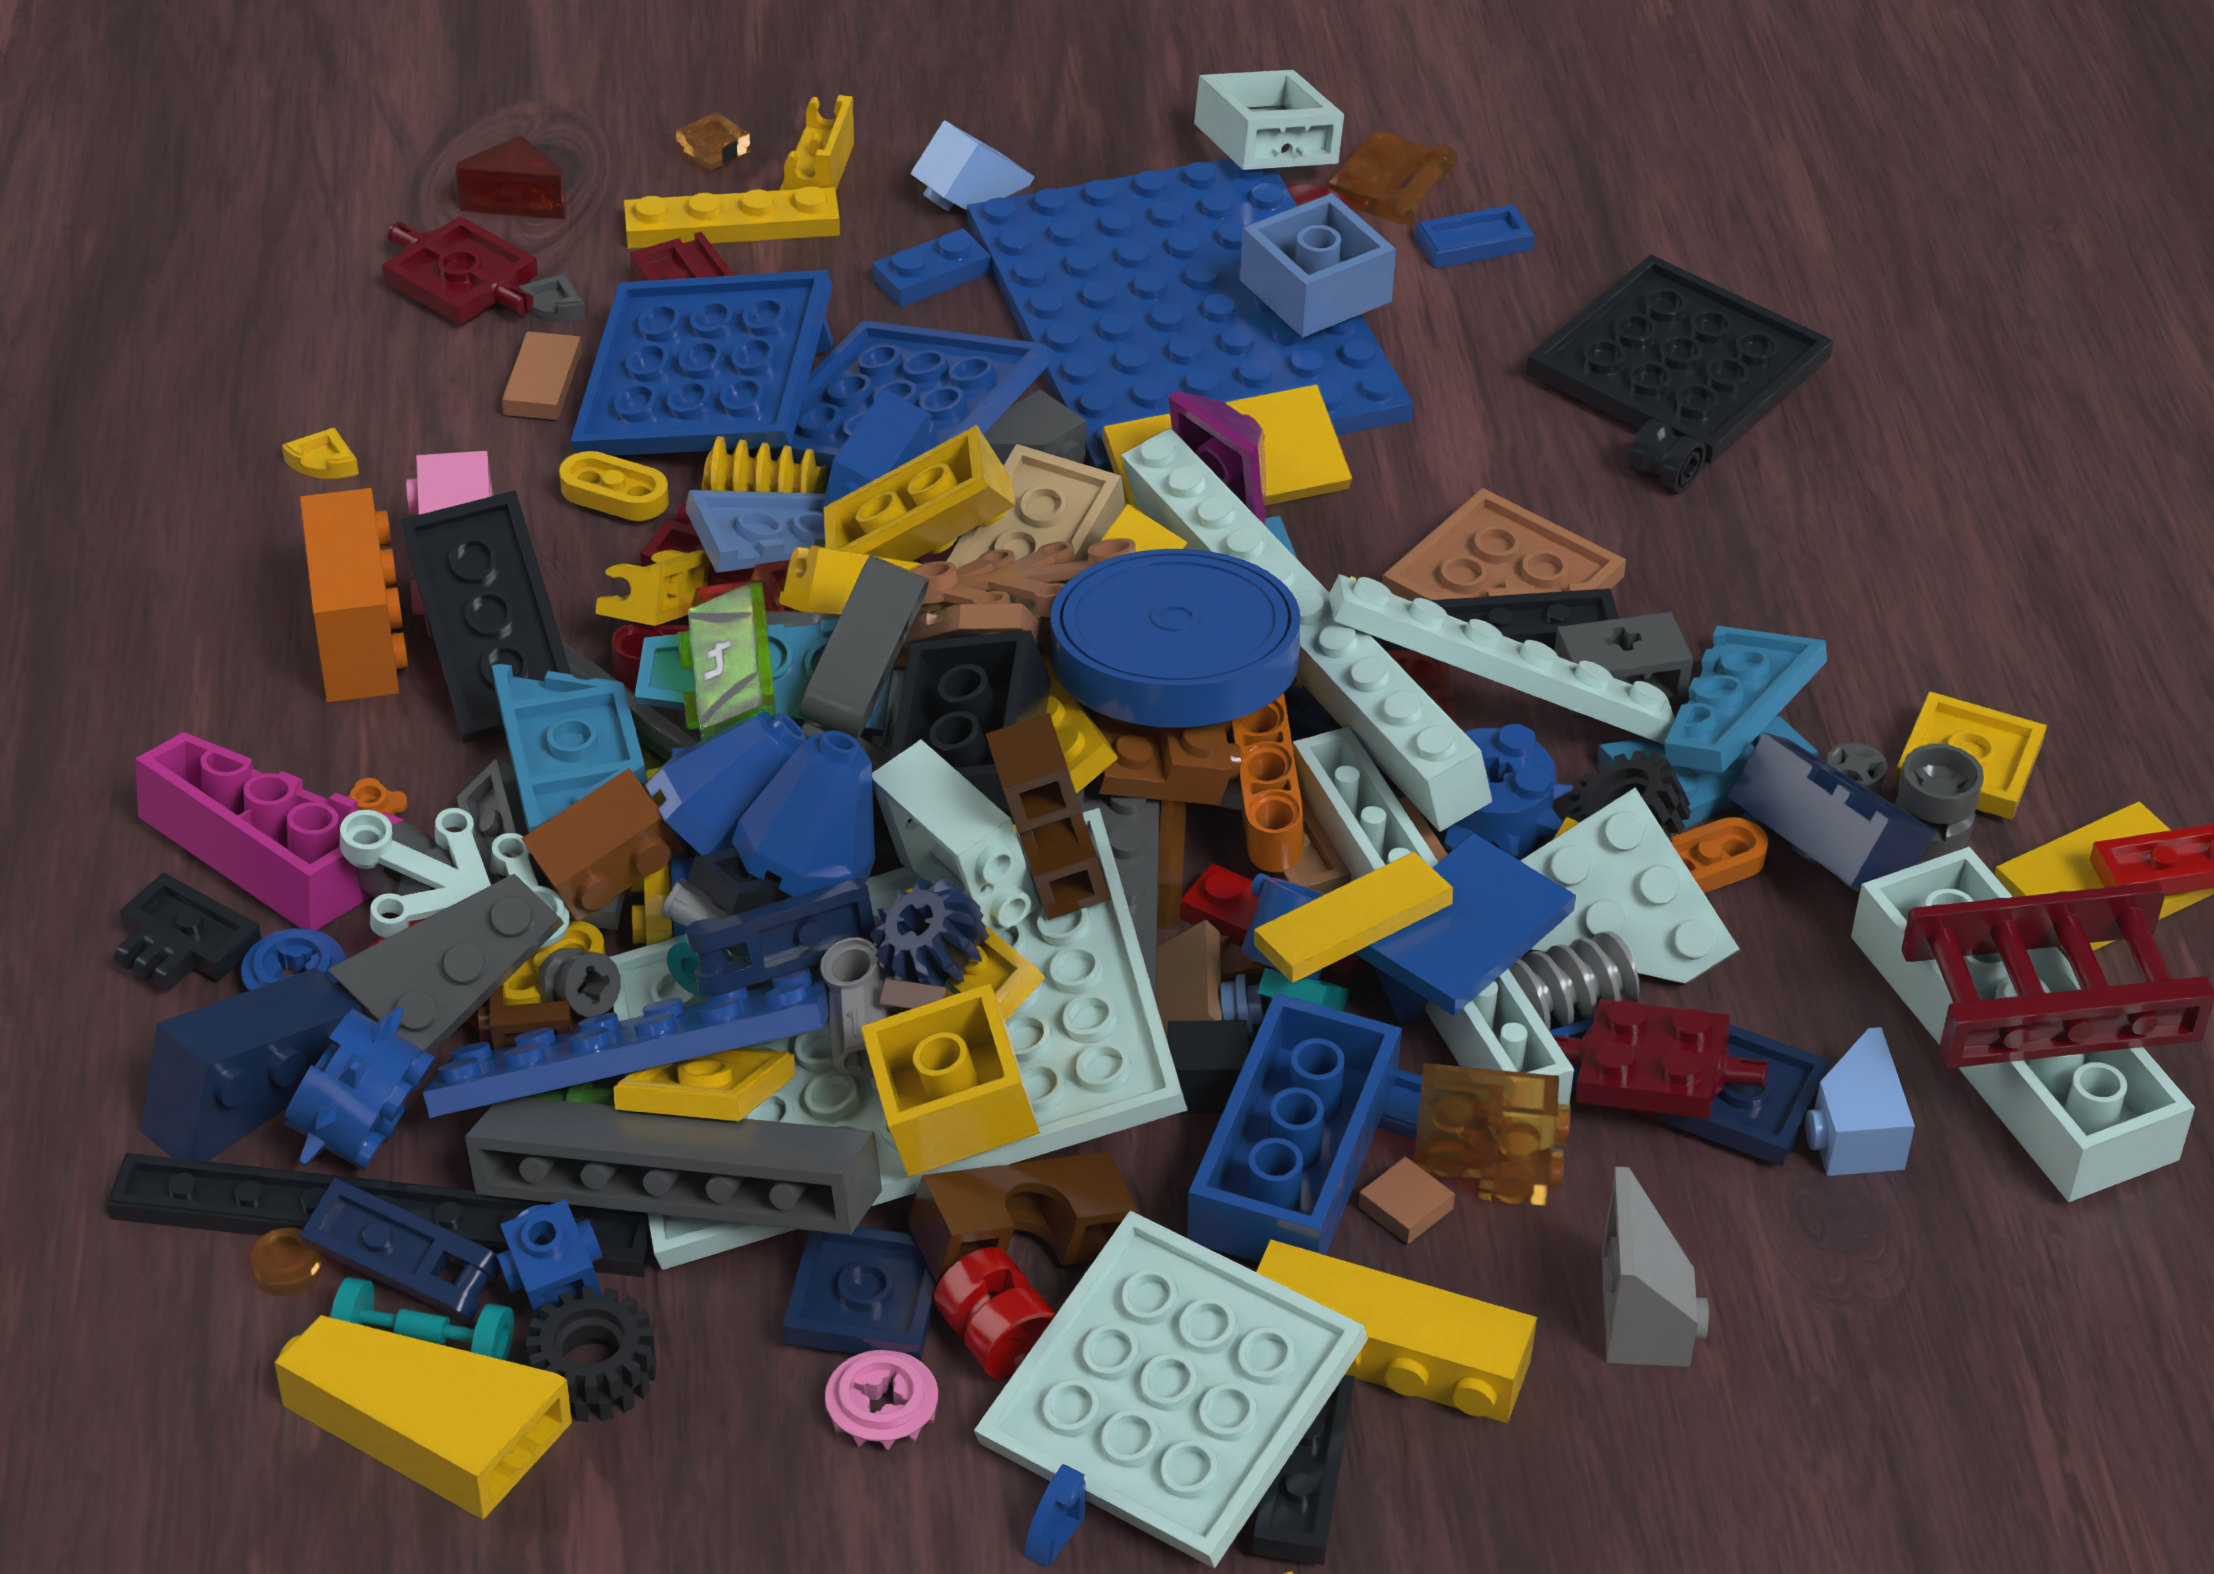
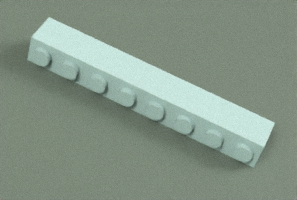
M1350 726L1293 742L1300 793L1351 872V882L1413 851L1432 868L1439 863ZM1509 969L1455 1016L1428 1000L1424 1010L1477 1094L1484 1097V1105L1507 1141L1567 1123L1574 1068Z

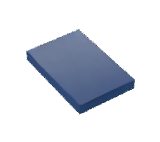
M1475 833L1433 867L1453 887V904L1355 952L1359 957L1453 1016L1574 911L1576 894Z

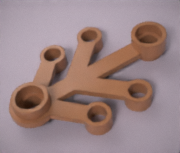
M1107 539L1094 543L1087 549L1089 560L1076 562L1072 543L1053 542L1041 546L1038 551L1015 561L1013 551L999 549L980 555L979 559L957 569L951 562L937 561L918 565L909 571L929 578L927 592L920 607L922 610H941L953 604H1011L1009 595L1035 600L1037 614L1043 617H1051L1053 601L1065 584H1050L1047 582L1070 580L1092 565L1137 551L1136 544L1131 539Z

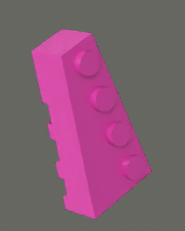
M186 732L180 733L135 758L138 817L299 928L317 931L371 898L359 885V868L353 866L342 855L340 850L341 823L346 816L358 811V801L336 792L327 799L304 790L303 779L284 771L276 774L262 773L254 770L251 758ZM386 812L382 813L389 819L392 825L404 822V819Z

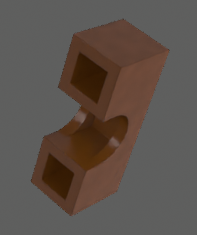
M1050 713L986 733L999 779L1017 832L1020 834L1048 920L1111 900Z
M1107 1151L922 1175L908 1225L936 1282L939 1283L951 1266L964 1256L978 1249L996 1247L1005 1250L1007 1253L1014 1230L1027 1231L1043 1238L1053 1248L1061 1265L1095 1261L1129 1211L1138 1214L1139 1208Z

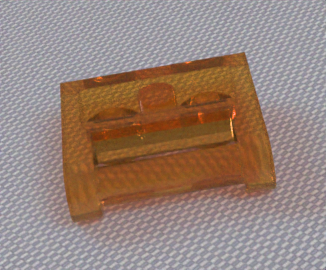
M1374 130L1330 180L1328 188L1343 195L1355 210L1397 224H1407L1418 213L1420 208L1419 202L1439 179L1447 178L1457 167L1458 156L1451 147L1445 144H1437L1432 148H1428L1401 139L1397 135ZM1413 170L1418 172L1404 189L1396 190Z

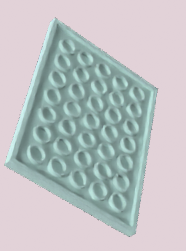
M1096 808L1083 812V816L1111 900L1048 920L1020 834L1016 833L1040 907L1027 915L1021 922L1004 931L999 937L1035 965L1046 978L1005 1023L1037 1121L1039 1134L908 1177L888 1128L875 1078L859 1080L852 1075L839 1074L834 1066L830 1014L823 1029L741 1047L787 1051L790 1054H794L795 1077L744 1118L874 1131L882 1192L872 1204V1206L917 1193L922 1175L1009 1165L1187 1111L1100 809ZM906 867L870 877L865 882L868 885L876 928L883 924L877 909L892 907L896 899L895 888L902 891L913 888L918 880ZM682 935L609 957L617 965L620 973L621 989L617 1001L613 1005L614 1013H617L619 1021L643 1016V1008L645 1006L666 999L681 998L683 1006L708 1001V997L694 995L681 987L669 971L667 965L668 951ZM728 951L732 960L742 958ZM821 964L805 968L810 969L812 977L822 975ZM889 975L890 979L896 980L895 976L891 977ZM769 979L747 986V991L773 986L772 980ZM947 982L945 983L944 987H947L954 995L959 993ZM630 1072V1073H625V1077H627V1076H628L629 1074H631L632 1072ZM648 1213L654 1254L662 1270L796 1230L793 1228Z

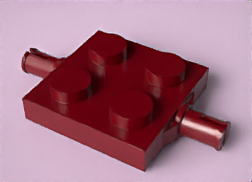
M462 216L457 217L439 229L426 233H419L401 221H397L396 225L392 224L389 228L388 240L404 248V250L382 265L384 282L460 326L495 303L503 304L519 315H525V311L528 313L534 303L533 296L517 287L538 276L536 257Z
M1600 999L1593 1025L1582 1039L1552 1035L1570 1064L1579 1065L1580 1072L1577 1080L1578 1103L1710 1119L1714 1098L1724 1088L1726 1083L1757 1086L1764 1089L1767 1083L1768 1060L1763 1061L1729 1056L1727 1043L1730 1035V1014L1706 1012L1696 1008L1681 1009L1639 1004L1634 1001Z

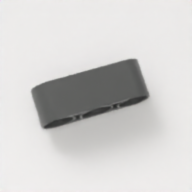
M869 556L807 686L799 709L800 716L835 731L846 733L858 740L869 721L920 610L929 585V578L876 556Z

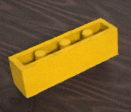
M1270 1239L1256 1273L1364 1325L1368 1340L1345 1375L1355 1376L1357 1379L1390 1388L1401 1395L1417 1396L1460 1409L1471 1416H1484L1508 1424L1531 1362L1537 1317Z

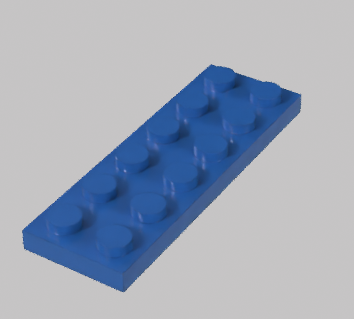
M802 969L771 979L773 986L753 991H747V987H743L724 994L707 996L708 1001L683 1006L681 998L658 1001L643 1008V1016L619 1021L617 1013L596 1015L579 1022L580 1030L555 1036L552 1027L531 1030L514 1038L516 1045L491 1050L489 1042L469 1044L450 1052L451 1059L438 1068V1073L423 1091L429 1118L823 1029L830 1014L829 989L823 975L812 977L810 969Z

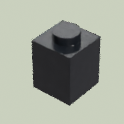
M1247 1020L1168 1021L1167 1041L1187 1107V1111L1177 1114H1222L1249 1054Z

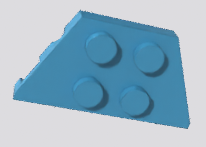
M492 665L495 691L528 834L628 768L631 769L642 786L646 784L645 765L623 682L598 678L583 680L571 674L552 671L547 672L545 681L513 677L512 665Z

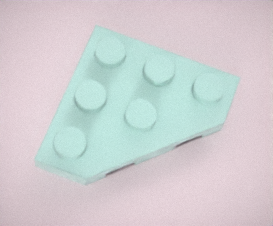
M1636 788L1520 860L1576 894L1574 911L1530 950L1546 953L1551 946L1566 945L1569 947L1575 939L1589 938L1592 940L1597 933L1612 931L1629 947L1637 973L1683 984L1691 982L1740 951V948Z

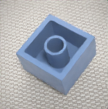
M1331 193L1243 227L1240 281L1303 338L1392 302L1396 248Z

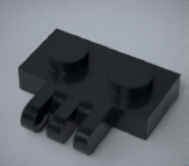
M163 872L119 911L123 928L132 934L118 946L114 954V961L125 969L133 968V972L145 980L152 979L154 985L168 991L194 968L220 981L244 959L248 950L261 940L262 936L258 923Z

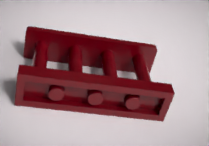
M2154 882L1912 908L1909 911L1901 947L1906 962L1936 960L1953 1001L1948 1007L1939 1051L1946 1068L2203 1041L2214 1003V991L2207 976L2172 979L2152 936L2155 933L2165 898V892L2161 884ZM2125 939L2144 983L2109 986L2090 943ZM2062 946L2081 990L2045 993L2027 950ZM1999 953L2017 996L1981 1000L1963 956Z

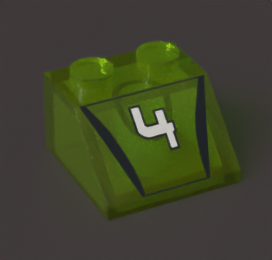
M762 582L749 583L689 609L690 631L677 632L681 670L694 668L696 691L684 692L687 730L700 728L702 741L762 710L775 717V697Z

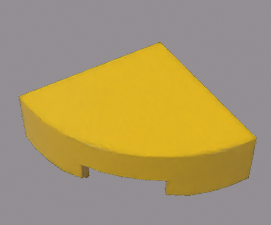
M330 428L282 445L284 461L301 474L322 479H339L359 474L356 457L335 428Z

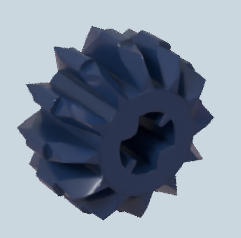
M919 876L910 893L895 888L896 903L890 908L877 909L883 924L870 933L874 940V945L878 949L875 956L879 960V965L891 977L895 976V979L900 981L944 987L947 979L951 977L953 980L964 983L962 969L967 963L982 962L979 949L976 946L990 937L986 931L985 924L981 921L984 915L980 911L981 907L970 894H964L955 883L946 880L944 877L933 884L931 881H927Z

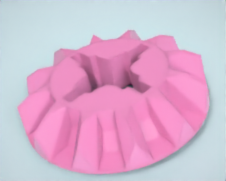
M873 1350L860 1353L837 1367L828 1380L825 1390L826 1412L832 1418L836 1433L847 1432L851 1434L858 1447L868 1440L880 1441L887 1450L890 1449L896 1439L903 1437L916 1442L921 1427L927 1423H934L938 1402L936 1380L931 1371L921 1361L911 1355L888 1350ZM893 1386L894 1405L885 1404L881 1411L871 1413L870 1400L878 1401L883 1393H888L890 1387Z

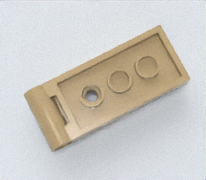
M1016 444L1003 465L1012 479L1016 506L1009 509L1008 513L997 523L987 527L977 526L962 534L946 562L953 563L957 569L979 559V556L986 552L999 549L1013 551L1015 561L1038 551L1041 546L1053 542L1072 543L1075 561H1086L1088 559L1087 549L1094 543L1102 540L1126 505L1122 477L1111 472ZM1062 580V581H1055V582H1047V583H1050V584H1053V583H1063V584H1066L1069 580ZM1009 595L1011 604L1022 603L1051 630V617H1043L1037 614L1035 600ZM947 608L935 611L920 609L917 616L925 613L937 614V622L945 621Z

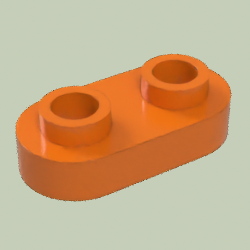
M1737 817L1723 818L1670 837L1673 841L1672 845L1703 893L1754 876L1762 870L1765 864L1768 837L1759 825L1747 819Z

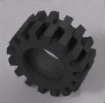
M1634 751L1631 760H1627L1624 753L1614 756L1615 764L1607 767L1604 761L1595 766L1598 774L1593 777L1586 773L1579 780L1583 788H1573L1570 794L1573 802L1568 803V811L1571 819L1577 822H1582L1630 790L1636 788L1671 843L1673 841L1669 834L1675 833L1680 835L1685 828L1682 820L1689 819L1691 813L1688 807L1690 805L1688 797L1666 758L1662 760L1660 754L1651 752L1646 757L1644 751Z
M594 1286L581 1287L582 1299L573 1300L570 1291H566L558 1295L559 1308H555L547 1301L539 1308L540 1319L532 1317L528 1325L529 1336H526L527 1360L529 1367L554 1372L567 1379L570 1408H575L576 1421L589 1422L590 1410H599L601 1421L613 1418L612 1406L618 1404L623 1412L626 1413L635 1407L634 1394L644 1399L650 1391L649 1380L654 1381L656 1375L653 1326H650V1317L645 1308L638 1311L637 1300L627 1295L619 1304L618 1290L606 1287L603 1298H595ZM587 1344H604L618 1350L607 1360L594 1364H579L564 1358L575 1348Z

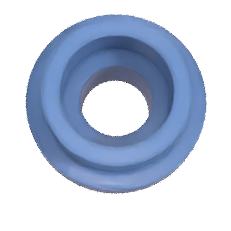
M1247 973L1236 974V981L1221 982L1223 1020H1247L1248 1038L1255 1037V1024H1261L1266 1014L1264 995L1258 993L1260 984L1250 985Z

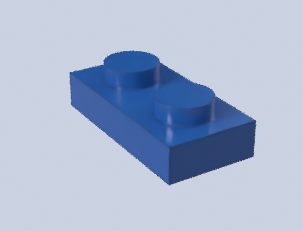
M964 229L944 234L934 240L872 262V280L900 308L992 273V256Z

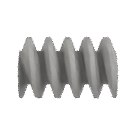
M1612 931L1597 933L1592 940L1589 938L1575 939L1569 947L1566 945H1554L1546 953L1542 951L1530 952L1522 960H1517L1508 968L1548 1030H1550V1013L1560 1027L1573 1024V1006L1579 1016L1586 1020L1595 1017L1597 1000L1599 1002L1600 999L1621 1001L1620 993H1622L1627 1001L1638 1003L1640 992L1639 978L1634 959L1629 947Z

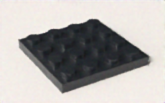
M1650 254L1528 356L1526 374L1638 429H1641L1649 420L1656 419L1670 426L1673 434L1678 437L1689 435L1703 442L1706 446L1704 461L1712 464L1831 358L1834 340Z

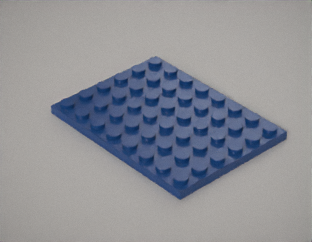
M1231 158L1206 163L1194 162L1183 167L1160 171H1144L1138 175L1110 180H1093L1082 185L1059 189H1043L1036 193L1008 198H992L986 202L966 205L967 224L975 240L992 256V274L1025 341L1047 345L1051 363L1041 374L1053 398L1086 420V465L1114 473L1101 437L1104 426L1169 414L1168 397L1176 391L1230 402L1317 384L1336 435L1412 421L1414 403L1361 314L1302 338L1240 281L1243 227L1297 207L1275 168L1243 170Z

